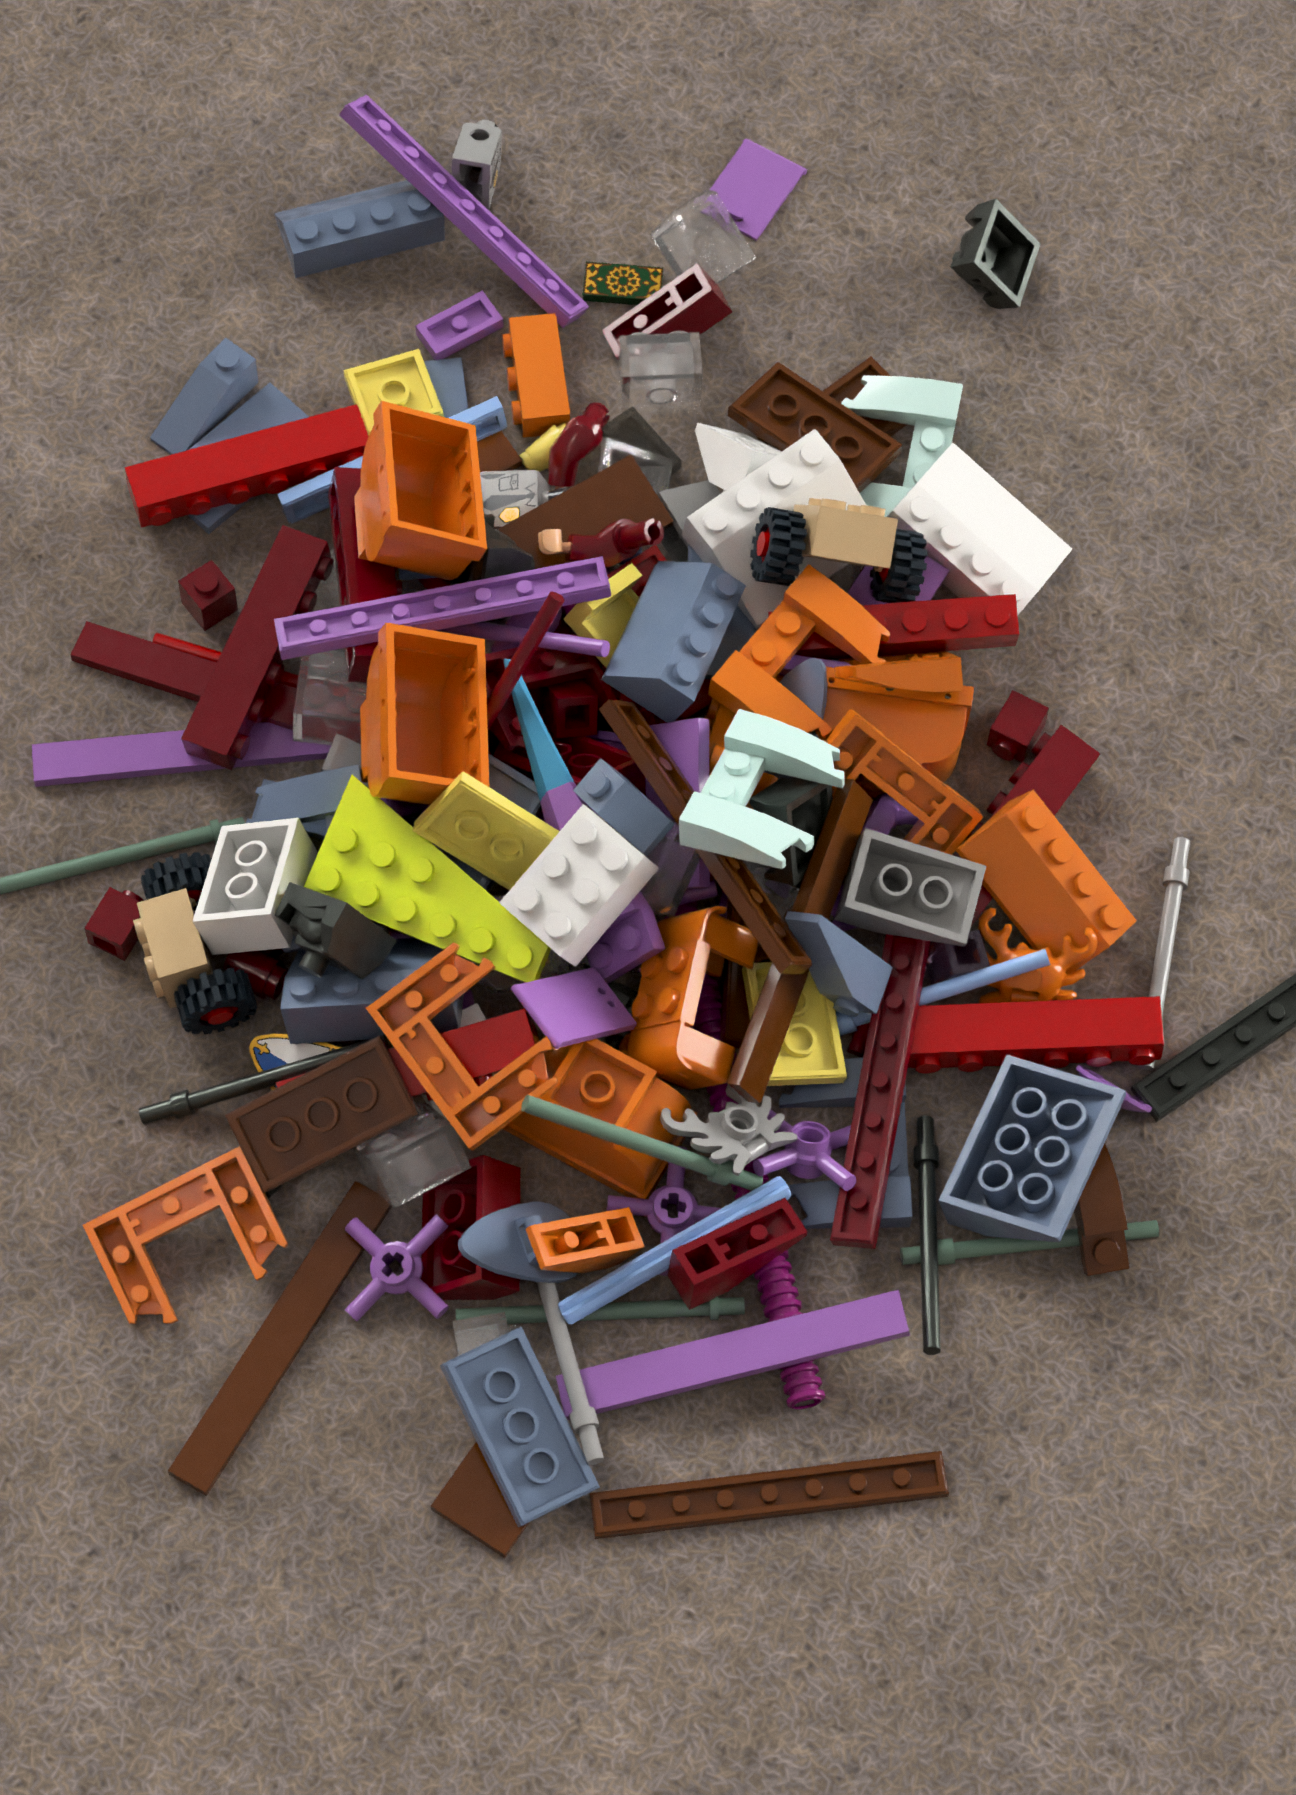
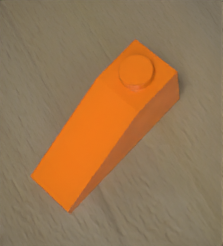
M630 1207L530 1225L525 1229L541 1270L587 1273L619 1265L645 1247Z

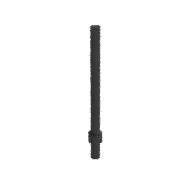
M382 1035V1038H383V1040H384V1042H385L387 1048L389 1049L387 1040H386L385 1036ZM372 1039L190 1093L186 1089L170 1094V1099L139 1108L140 1119L143 1124H148L171 1116L180 1119L195 1114V1109L276 1085V1082L308 1073Z
M920 1116L917 1118V1146L913 1149L914 1167L918 1169L923 1352L928 1355H936L941 1352L935 1169L939 1167V1148L934 1143V1119L931 1116Z

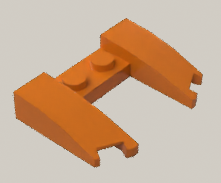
M808 564L784 592L782 602L739 652L735 650L711 678L708 695L735 714L738 709L767 716L807 733L815 731L819 739L823 741L827 739L833 729L796 695L775 679L776 676L814 631L861 664L885 662L884 659L877 657L880 640L888 642L890 632L836 583Z
M947 651L877 656L884 659L885 662L861 664L854 658L839 659V661L848 662L850 665L834 667L835 678L883 688L924 692L964 691L961 657Z
M850 708L824 741L840 750V760L833 761L834 769L844 771L845 779L855 780L860 773L918 818V821L903 840L952 855L984 817L979 809L949 785H945L852 708ZM832 786L833 798L837 790L835 786Z
M453 942L366 1007V1009L466 1146L473 1151L523 1113L521 1106L526 1095L540 1099L558 1084V1078L548 1079L544 1052L552 1051L553 1049L551 1041L546 1036L482 1085H477L430 1020L491 972L495 966L484 957L478 966L456 955L460 946Z
M240 1146L83 1224V1228L130 1324L137 1323V1315H163L164 1324H173L178 1321L145 1245L220 1207L257 1281L264 1278L268 1271L262 1265L278 1244L284 1249L288 1246V1242L267 1196L263 1193Z

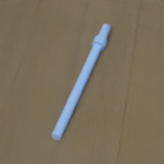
M1046 949L923 987L919 1006L1048 966L1050 961ZM836 1011L840 1036L857 1031V1026L869 1023L871 1013L859 1012L858 1016L853 1017Z

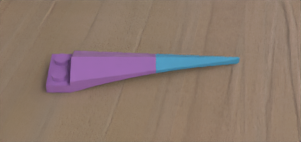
M504 659L505 669L511 659ZM521 675L511 693L545 822L560 831L583 804L587 807L588 805L573 791L576 784L561 758ZM641 891L586 954L590 968H596L607 984L665 949L653 910Z

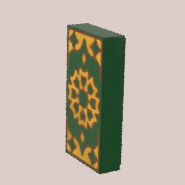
M586 261L583 300L638 305L662 288L664 268Z

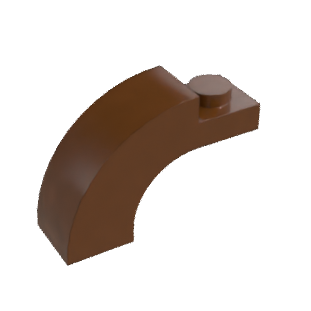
M1104 1143L1074 1210L1082 1265L1087 1276L1130 1269L1124 1232L1128 1228L1122 1195L1113 1162Z

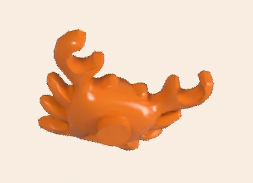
M990 907L986 909L980 916L978 926L980 934L997 954V958L993 959L985 949L980 948L978 950V957L984 966L989 967L1039 951L1030 949L1024 942H1020L1015 948L1008 947L1007 941L1012 931V925L1005 924L1004 928L1000 931H993L989 928V920L996 915L995 908ZM1085 928L1084 934L1088 939V943L1083 948H1076L1071 942V937L1068 935L1064 936L1063 951L1060 957H1054L1051 949L1048 947L1040 949H1046L1050 965L986 985L999 991L989 992L981 996L979 1003L1073 1000L1077 998L1075 991L1060 988L1075 984L1084 978V969H1078L1069 974L1065 972L1070 966L1088 959L1095 953L1098 945L1096 933L1092 928Z

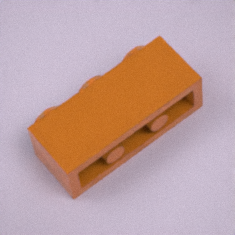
M556 313L509 318V333L502 334L504 358L512 357L513 367H507L509 391H516L518 401H511L513 424H521L523 438L541 436L553 424L558 427L562 423L567 425L570 421V409Z

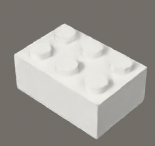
M583 804L499 903L560 957L576 967L657 872L659 867Z
M299 818L221 827L192 921L212 955L290 948L293 930H291L290 925L276 917L275 913L289 882L304 887L317 855V850Z

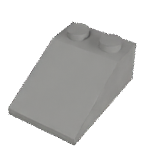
M865 828L859 836L849 863L834 920L876 933L965 946L986 866Z

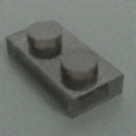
M633 406L609 421L602 428L603 438L622 459L632 454L652 488L681 469L682 460Z

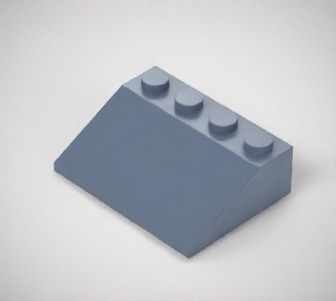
M415 938L395 939L397 942L383 963L364 979L358 978L349 970L344 971L328 965L322 978L316 977L299 967V963L306 951H298L284 979L280 1008L290 1044L367 1040L382 1035L387 1038L366 1007L443 950ZM464 994L430 1020L439 1033L461 1027Z
M1006 1055L938 1200L948 1224L990 1237L1060 1243L1126 1097V1091Z

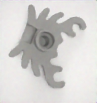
M727 1085L725 1091L726 1095L738 1104L727 1102L725 1109L719 1113L710 1112L707 1117V1123L701 1122L690 1108H687L683 1114L685 1122L673 1120L670 1115L671 1110L668 1108L662 1109L660 1114V1121L665 1130L676 1136L694 1137L690 1141L691 1147L701 1153H712L709 1159L714 1164H722L727 1161L734 1162L732 1172L736 1176L741 1174L748 1163L764 1153L797 1140V1134L793 1132L774 1133L782 1125L785 1115L778 1113L770 1120L767 1119L771 1110V1098L765 1095L762 1098L761 1106L757 1107L755 1103L746 1101L729 1085Z

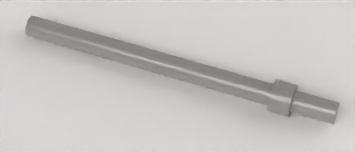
M1184 837L1174 839L1170 865L1165 867L1163 886L1166 887L1148 996H1160L1162 1016L1182 892L1188 887L1190 871L1186 868L1190 840ZM1155 1061L1147 1065H1137V1068L1153 1071Z
M537 1282L573 1411L569 1414L573 1432L579 1434L587 1464H599L604 1461L596 1431L599 1427L595 1408L589 1406L567 1324L558 1308L560 1299L555 1283Z

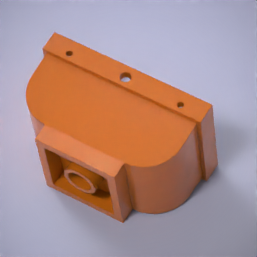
M381 401L373 413L374 426L368 437L362 459L361 486L354 496L359 559L424 575L454 580L466 569L472 560L479 562L487 550L476 426Z
M385 623L378 631V645L373 652L368 671L366 700L360 706L361 780L368 783L370 794L373 797L431 805L462 771L489 787L485 639L392 623Z
M826 667L828 685L823 721L833 730L850 708H852L880 730L887 739L940 781L945 782L951 776L957 763L962 739L965 736L972 708L974 687L963 685L964 691L924 692L903 689L888 691L883 687L835 678L834 668ZM861 773L855 779L856 783L871 798H876L878 795L885 793Z
M598 1039L558 1049L552 1046V1051L544 1052L548 1079L557 1077L558 1084L540 1099L674 1146L682 1145L686 1137L672 1135L665 1130L660 1121V1114L662 1109L668 1108L671 1110L670 1115L673 1120L685 1122L683 1114L687 1108L691 1109V1104L677 1090L658 1079L656 1070ZM525 1112L502 1128L626 1197L649 1199L668 1168L669 1162Z

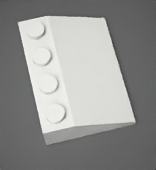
M816 429L689 515L685 521L682 536L692 546L703 563L715 564L746 585L738 607L756 629L768 618V612H773L782 602L784 592L789 588V586L755 581V578L752 577L753 570L750 568V563L753 560L750 557V553L754 548L752 539L753 536H756L755 527L757 523H760L759 516L761 513H764V509L772 507L793 511L794 504L808 505L809 498L847 502L845 510H847L848 505H866L843 463ZM803 556V563L799 564L800 572L798 576L810 564L827 578H830L848 564Z
M954 443L947 448L887 516L898 519L897 529L919 532L924 535L923 539H926L927 543L924 549L927 550V556L950 570L943 584L958 598L1016 594L1018 614L1037 594L1072 550L1070 546Z

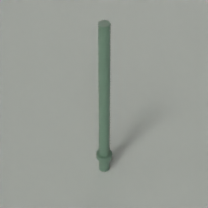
M243 817L220 823L218 819L209 821L210 825L1 877L0 895L215 841L216 845L222 826L245 824Z
M716 1297L690 1310L683 1299L610 1302L579 1321L710 1316V1320H719V1315L745 1314L744 1297ZM543 1305L455 1309L456 1326L547 1322Z

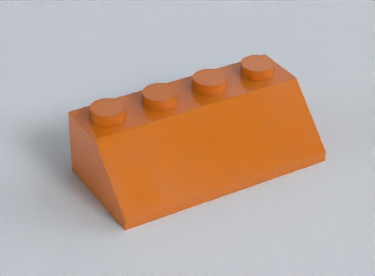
M1034 790L1007 802L956 849L961 858L986 866L982 885L1033 949L1040 950L1048 947L1051 949L1054 957H1060L1063 951L1064 936H1070L1071 942L1076 948H1083L1088 943V939L1084 934L1085 928H1092L1098 941L1095 953L1088 959L1070 966L1066 969V974L1076 971L1109 948L1137 921Z

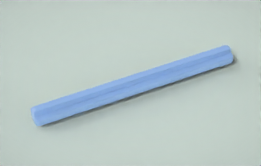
M781 1176L773 1178L563 1299L558 1304L562 1316L568 1324H574L669 1269L672 1250L783 1198L788 1200L791 1197L788 1185Z

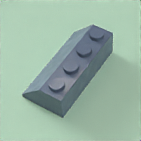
M408 180L274 213L295 278L445 240L444 214Z
M658 561L649 576L601 680L665 722H674L695 701L746 585L713 563Z

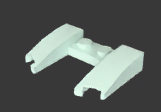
M864 375L861 379V384L865 387L855 399L845 398L842 401V405L857 415L915 426L903 486L871 482L860 493L867 506L884 508V517H887L952 444L963 384L903 376Z
M738 709L724 735L725 749L701 793L693 792L679 818L680 845L783 869L786 867V859L781 852L791 845L800 848L804 852H808L814 846V836L767 814L750 809L746 805L765 770L843 788L845 784L844 771L834 769L833 761L840 760V750L799 728L767 716Z

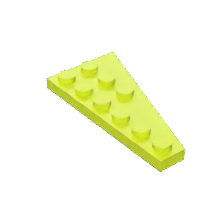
M351 775L304 887L347 902L369 920L442 950L454 942L460 946L456 955L479 965L484 957L494 964V971L526 983L539 980L551 948L435 845L413 832V827L379 797H373L370 794V789L354 775Z

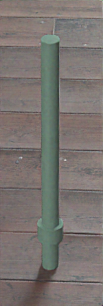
M526 1095L522 1102L521 1111L707 1175L708 1181L719 1185L727 1186L730 1183L752 1191L763 1184L762 1176L746 1170H742L739 1176L734 1175L732 1172L734 1162L732 1161L714 1164L706 1156L531 1095Z
M1157 1220L1127 1223L1128 1230H1124L1126 1241L1159 1236ZM1077 1229L1065 1230L1060 1243L1002 1237L953 1242L952 1238L937 1239L938 1266L955 1264L956 1259L1080 1246ZM920 1246L900 1248L902 1265L921 1263Z

